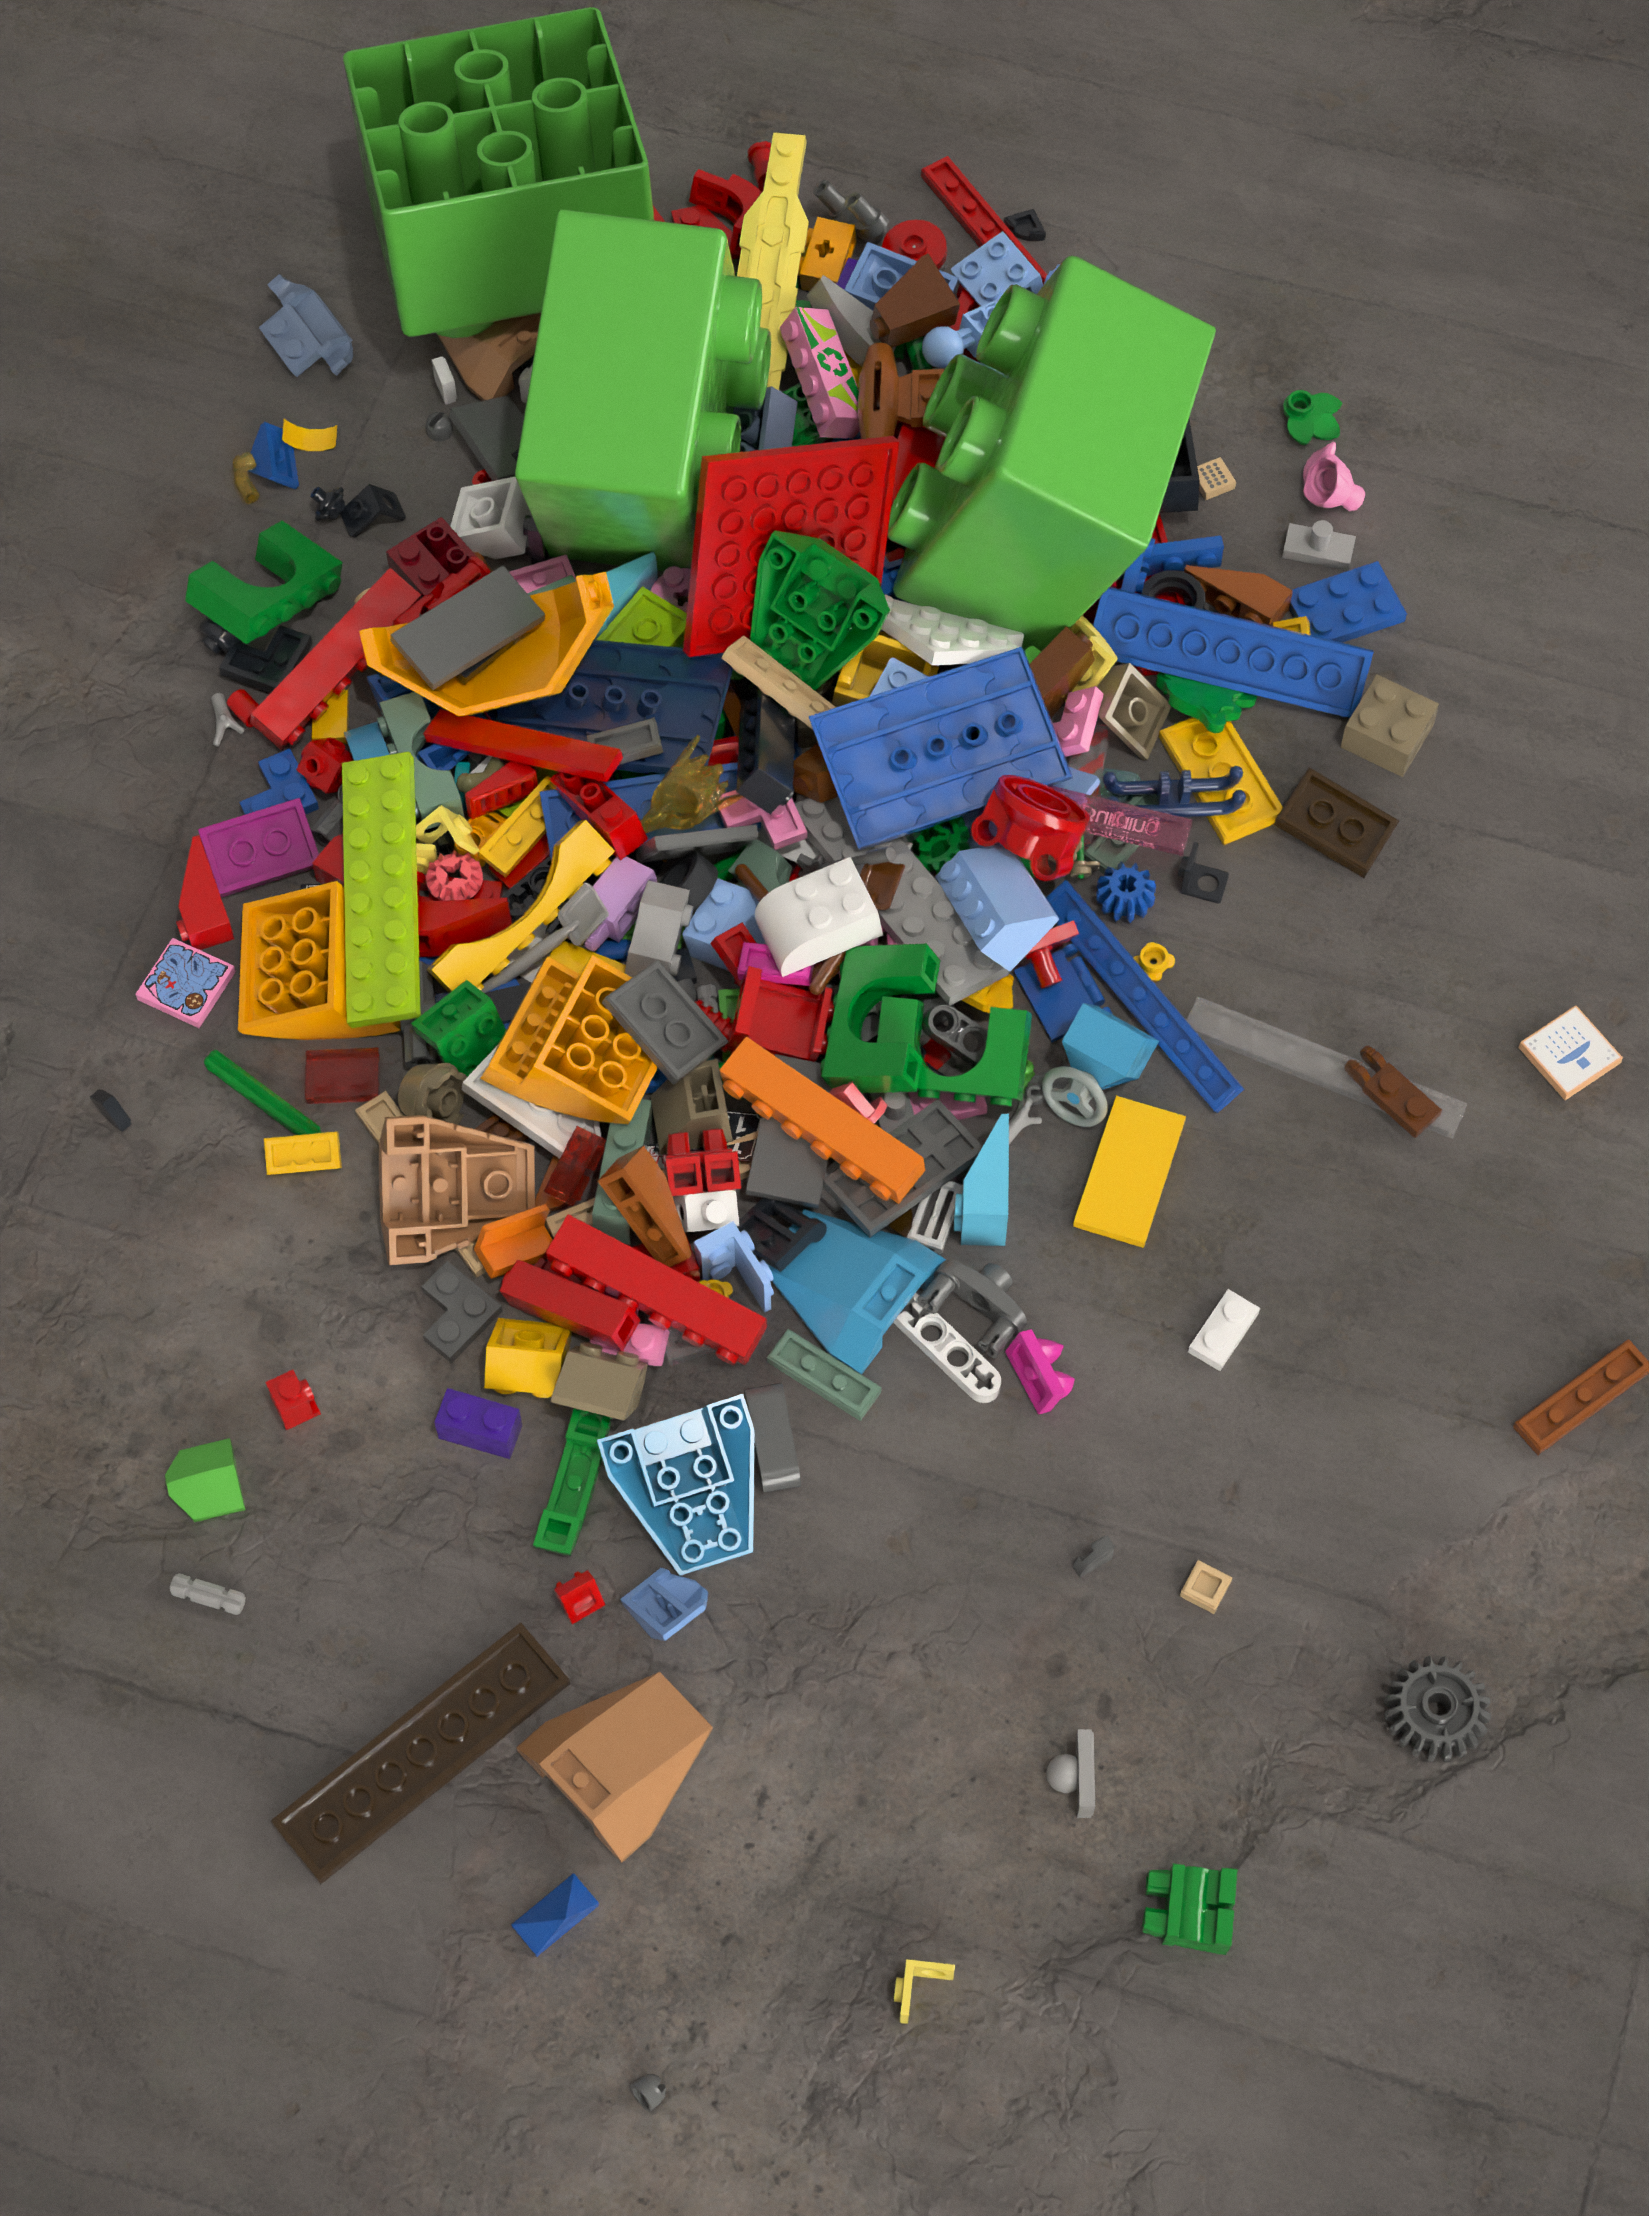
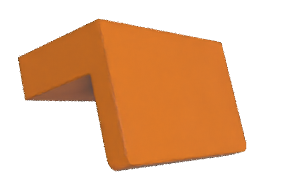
M546 1204L488 1223L482 1227L473 1250L490 1279L506 1274L513 1268L517 1259L531 1265L537 1263L540 1258L547 1259L545 1252L553 1239L544 1226L550 1212Z

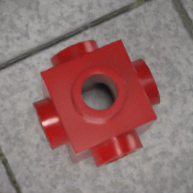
M328 737L326 739L310 741L304 747L301 753L302 759L296 770L307 778V783L312 787L322 790L326 794L338 792L342 785V763L354 760L352 754L345 750L346 747L341 741Z

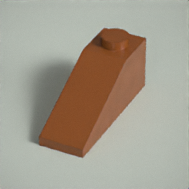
M644 1145L619 1157L598 1180L601 1187L655 1260L671 1267L688 1259L692 1253L663 1171Z

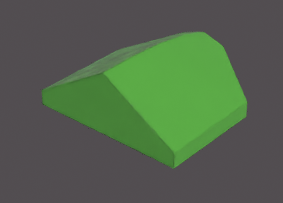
M230 1438L183 1449L178 1452L165 1474L169 1497L194 1522L245 1510Z

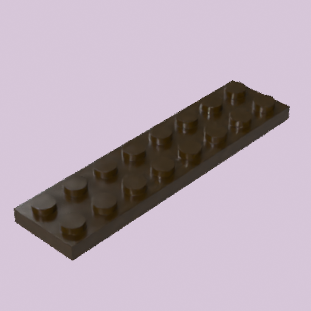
M520 1622L274 1817L271 1823L321 1885L569 1686L570 1679Z

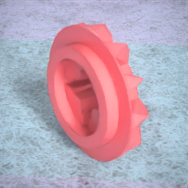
M456 850L447 855L440 853L436 861L433 863L429 862V869L425 875L429 891L441 901L470 899L480 890L483 882V872L479 861L474 860L469 853L463 856ZM460 868L462 878H454L448 883L447 872L454 873Z

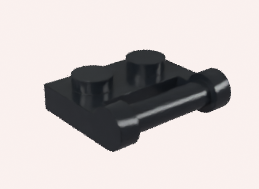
M762 1198L739 1220V1226H737L740 1232L745 1230L749 1234L755 1250L752 1251L753 1254L780 1272L811 1242H819L825 1236L827 1230L826 1224L821 1220L807 1217L786 1202ZM779 1215L799 1228V1230L794 1233L769 1216Z

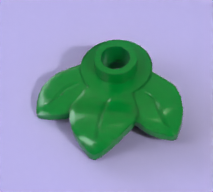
M1304 390L1292 392L1287 396L1283 404V412L1289 418L1287 423L1289 435L1302 445H1307L1313 436L1320 440H1332L1339 437L1340 427L1332 414L1341 408L1342 402L1328 393L1321 392L1311 395Z

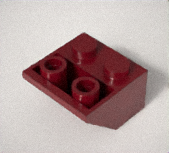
M442 517L386 551L389 568L394 570L421 594V598L430 594L437 584L449 574H456L465 567L471 556H476Z

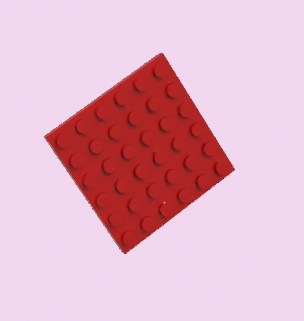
M894 436L702 456L683 651L688 657L724 653L730 645L742 636L750 640L758 563L774 531L822 539L878 578L881 586L900 441Z

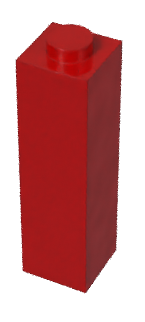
M518 1259L513 1268L505 1274L502 1280V1287L499 1290L511 1307L618 1351H624L640 1322L639 1317L630 1304Z

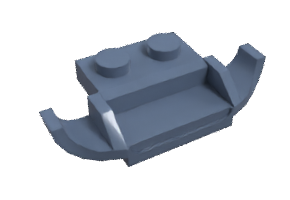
M279 274L267 285L281 300L283 307L263 323L259 329L296 377L301 375L321 357L326 360L331 367V371L337 376L342 372V369L352 362V338L314 290L305 285L293 283Z

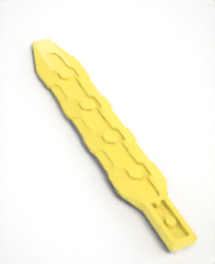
M773 133L764 191L744 215L739 243L741 254L737 276L756 278L762 284L760 327L769 329L771 333V358L767 387L772 386L777 390L780 387L781 375L785 371L788 349L782 337L780 326L796 306L798 289L796 288L801 254L805 251L809 221L798 199L807 143L806 136Z

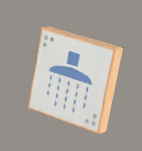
M1576 1005L1521 1041L1518 1047L1564 1100H1567L1619 1065L1623 1059Z

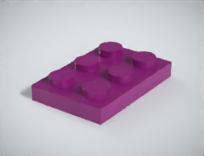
M300 798L198 829L221 898L312 870V862L319 855Z

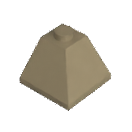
M1131 663L1112 666L1097 686L1104 693L1098 716L1142 761L1148 760L1171 706Z

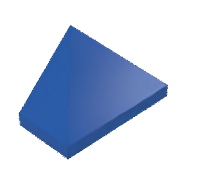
M263 422L260 425L244 470L296 489L299 487L294 449L282 440V428Z
M573 1873L511 1924V1926L535 1956L538 1957L597 1908L599 1903Z

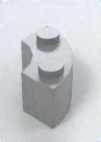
M647 881L640 901L637 921L628 951L625 974L633 978L658 959L672 976H677L682 956L677 955L676 952L682 927H689L693 913V906L687 905L690 890Z

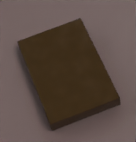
M1309 767L1279 813L1274 825L1365 878L1398 825L1399 820Z

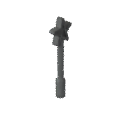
M886 847L868 851L865 855L851 857L855 866L866 863L875 865L894 861L896 851L893 847ZM801 853L797 859L798 864L802 867L798 875L803 877L841 860L823 863V856L821 855L812 859Z

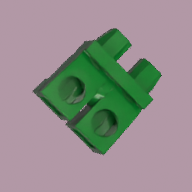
M1173 1863L1170 1870H1149L1146 1876L1145 1895L1165 1897V1910L1145 1907L1141 1931L1153 1936L1162 1937V1945H1177L1184 1948L1226 1955L1232 1946L1234 1910L1232 1908L1235 1905L1238 1869L1221 1868V1870H1211L1196 1866L1185 1867V1865Z

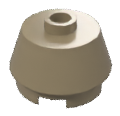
M450 1063L416 1065L407 1072L400 1084L398 1092L399 1107L406 1116L424 1115L458 1125L464 1117V1114L459 1113L463 1104L464 1094L470 1096L462 1090V1083L467 1076L459 1072Z

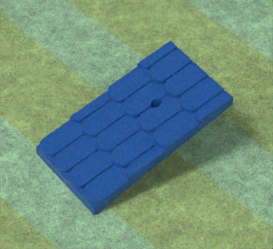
M1022 647L809 716L856 845L860 850L912 832L927 829L974 811L985 809L998 778L1002 775H1016L1029 778L1049 787L1073 779ZM979 730V737L976 740H971L972 733Z

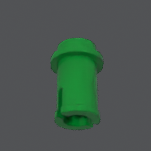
M924 336L904 343L912 366L910 373H912V370H928L934 367L928 364L922 354Z

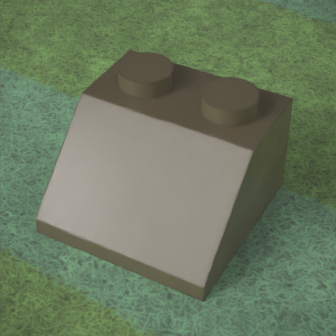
M582 1342L580 1346L575 1345L567 1353L551 1397V1402L625 1420L639 1407L648 1363L638 1361L639 1356L629 1352L618 1351L616 1355L602 1352L603 1347L593 1343Z

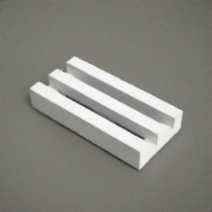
M951 1181L940 1187L941 1190L924 1236L918 1234L932 1194L919 1203L912 1222V1228L907 1238L916 1240L927 1248L935 1249V1253L941 1255L954 1221L955 1194H963V1185ZM949 1190L953 1191L954 1194L938 1239H932Z

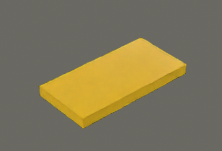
M1194 717L1159 731V739L1180 774L1182 770H1190L1191 779L1222 777L1227 775L1233 766H1240L1242 768L1243 777L1232 788L1222 791L1192 792L1197 802L1225 801L1230 799L1236 790L1245 792L1246 801L1237 811L1226 815L1206 816L1223 845L1274 824L1283 806L1231 721H1226L1224 730L1221 733L1208 731Z
M1116 1096L1074 1219L1073 1227L1144 1248L1186 1116Z

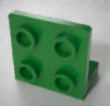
M468 980L464 981L411 1023L415 1033L437 1050L442 1063L454 1065L459 1072L467 1077L499 1044L506 1031L492 999Z

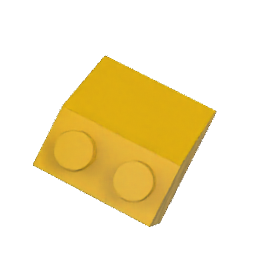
M498 1318L486 1346L484 1388L494 1389L501 1394H512L518 1391L532 1393V1395L539 1398L552 1397L562 1366L570 1349L572 1331L552 1323Z

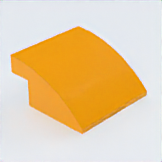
M338 881L243 904L238 1031L240 1033L280 1039L316 1040L360 1038L401 1031L400 1021L351 1028L347 1024L344 887Z
M594 955L590 957L579 974L547 956L536 973L480 1079L518 1098L556 1112L593 1121L629 1124L658 1067L602 1002L606 996L632 977Z

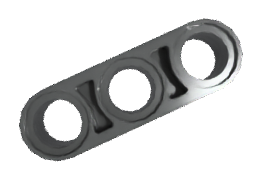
M949 1005L932 1007L923 1014L922 1029L928 1037L971 1066L975 1067L978 1064L986 1048L988 1030ZM937 1012L943 1013L948 1019V1026L944 1032L938 1031L934 1027L933 1018ZM967 1032L973 1033L978 1040V1046L974 1052L968 1051L963 1045V1038Z
M782 1383L744 1389L746 1405L755 1430L754 1450L763 1493L801 1487L798 1461Z

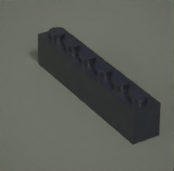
M744 676L742 678L736 792L771 815L779 805L784 806L787 804L794 793L795 717L789 714L786 708L772 697L761 692L758 686Z

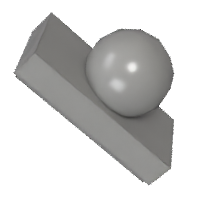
M1078 1729L1075 1741L1076 1757L1069 1754L1056 1756L1047 1765L1046 1777L1051 1787L1058 1792L1066 1794L1076 1790L1077 1818H1091L1095 1809L1094 1732H1092V1729Z

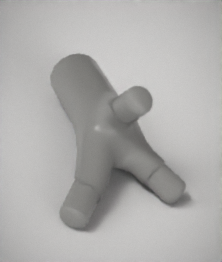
M216 693L211 697L216 716V734L213 745L219 747L226 728H232L240 734L245 730L231 716L225 696L222 693Z
M1023 1096L1014 1116L1009 1121V1144L1024 1127L1032 1124H1041L1042 1122L1041 1117H1028V1112L1033 1103L1031 1098L1025 1099Z

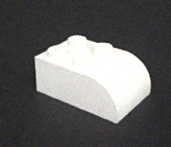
M851 857L775 888L763 897L755 909L756 923L782 977L883 936L878 911Z

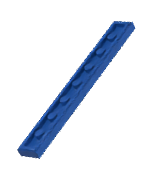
M1067 880L1063 881L1046 897L1059 918L1056 924L1060 926L1074 920L1079 934L1071 939L1072 943L1152 1037L1159 1040L1158 1045L1216 1113L1221 1111L1244 1090L1243 1086Z

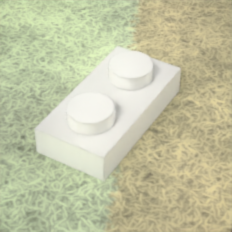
M1228 1289L1189 1346L1188 1353L1221 1371L1258 1316L1260 1308Z

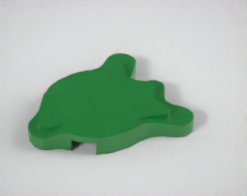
M1162 672L1158 673L1156 679V686L1163 691L1164 695L1169 694L1168 704L1183 714L1196 718L1212 733H1221L1224 730L1226 721L1238 720L1242 712L1241 708H1252L1257 699V695Z

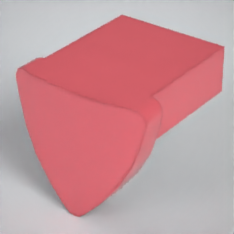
M853 1082L832 1088L829 1092L872 1123H875L887 1108V1104L882 1097H878L869 1103Z

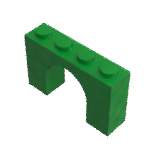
M281 520L259 533L255 560L286 582L285 584L277 587L253 586L241 581L217 563L211 561L189 574L185 601L242 642L248 644L259 636L266 635L269 630L282 622L289 621L292 616L305 608L312 607L315 602L328 594L335 593L341 584L340 576L343 562Z
M927 943L856 946L846 951L845 960L840 965L841 980L839 990L834 996L833 1004L835 1011L833 1021L827 1031L828 1046L826 1056L821 1062L822 1078L831 1088L853 1082L861 1093L917 1091L922 1057L909 1042L869 1043L862 1041L861 1032L867 1014L877 1003L882 1001V996L935 993L941 960Z
M882 996L877 1043L909 1042L922 1057L917 1085L918 1097L939 1099L940 1093L954 1094V1101L975 1103L976 1096L990 1098L991 1105L1012 1107V1100L1022 1101L1032 1019L1030 1012L990 1007L986 1048L981 1060L970 1071L962 1075L949 1077L933 1072L925 1063L921 1054L920 1038L924 1003L916 999Z

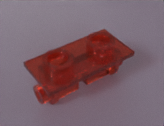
M576 1126L555 1170L551 1174L544 1192L571 1206H574L577 1200L581 1201V1196L591 1179L584 1175L586 1168L595 1171L605 1151L604 1145L607 1140Z

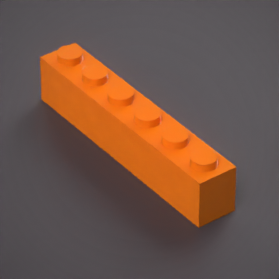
M748 1037L744 1038L719 1070L723 1081L722 1087L732 1097L738 1100L743 1097L751 1102V1107L760 1116L767 1120L773 1117L782 1124L781 1128L789 1136L796 1140L800 1137L811 1144L810 1148L818 1156L825 1160L831 1157L841 1164L839 1166L840 1169L847 1176L854 1180H858L860 1177L870 1184L869 1188L875 1195L885 1201L890 1198L900 1204L926 1170L924 1158Z

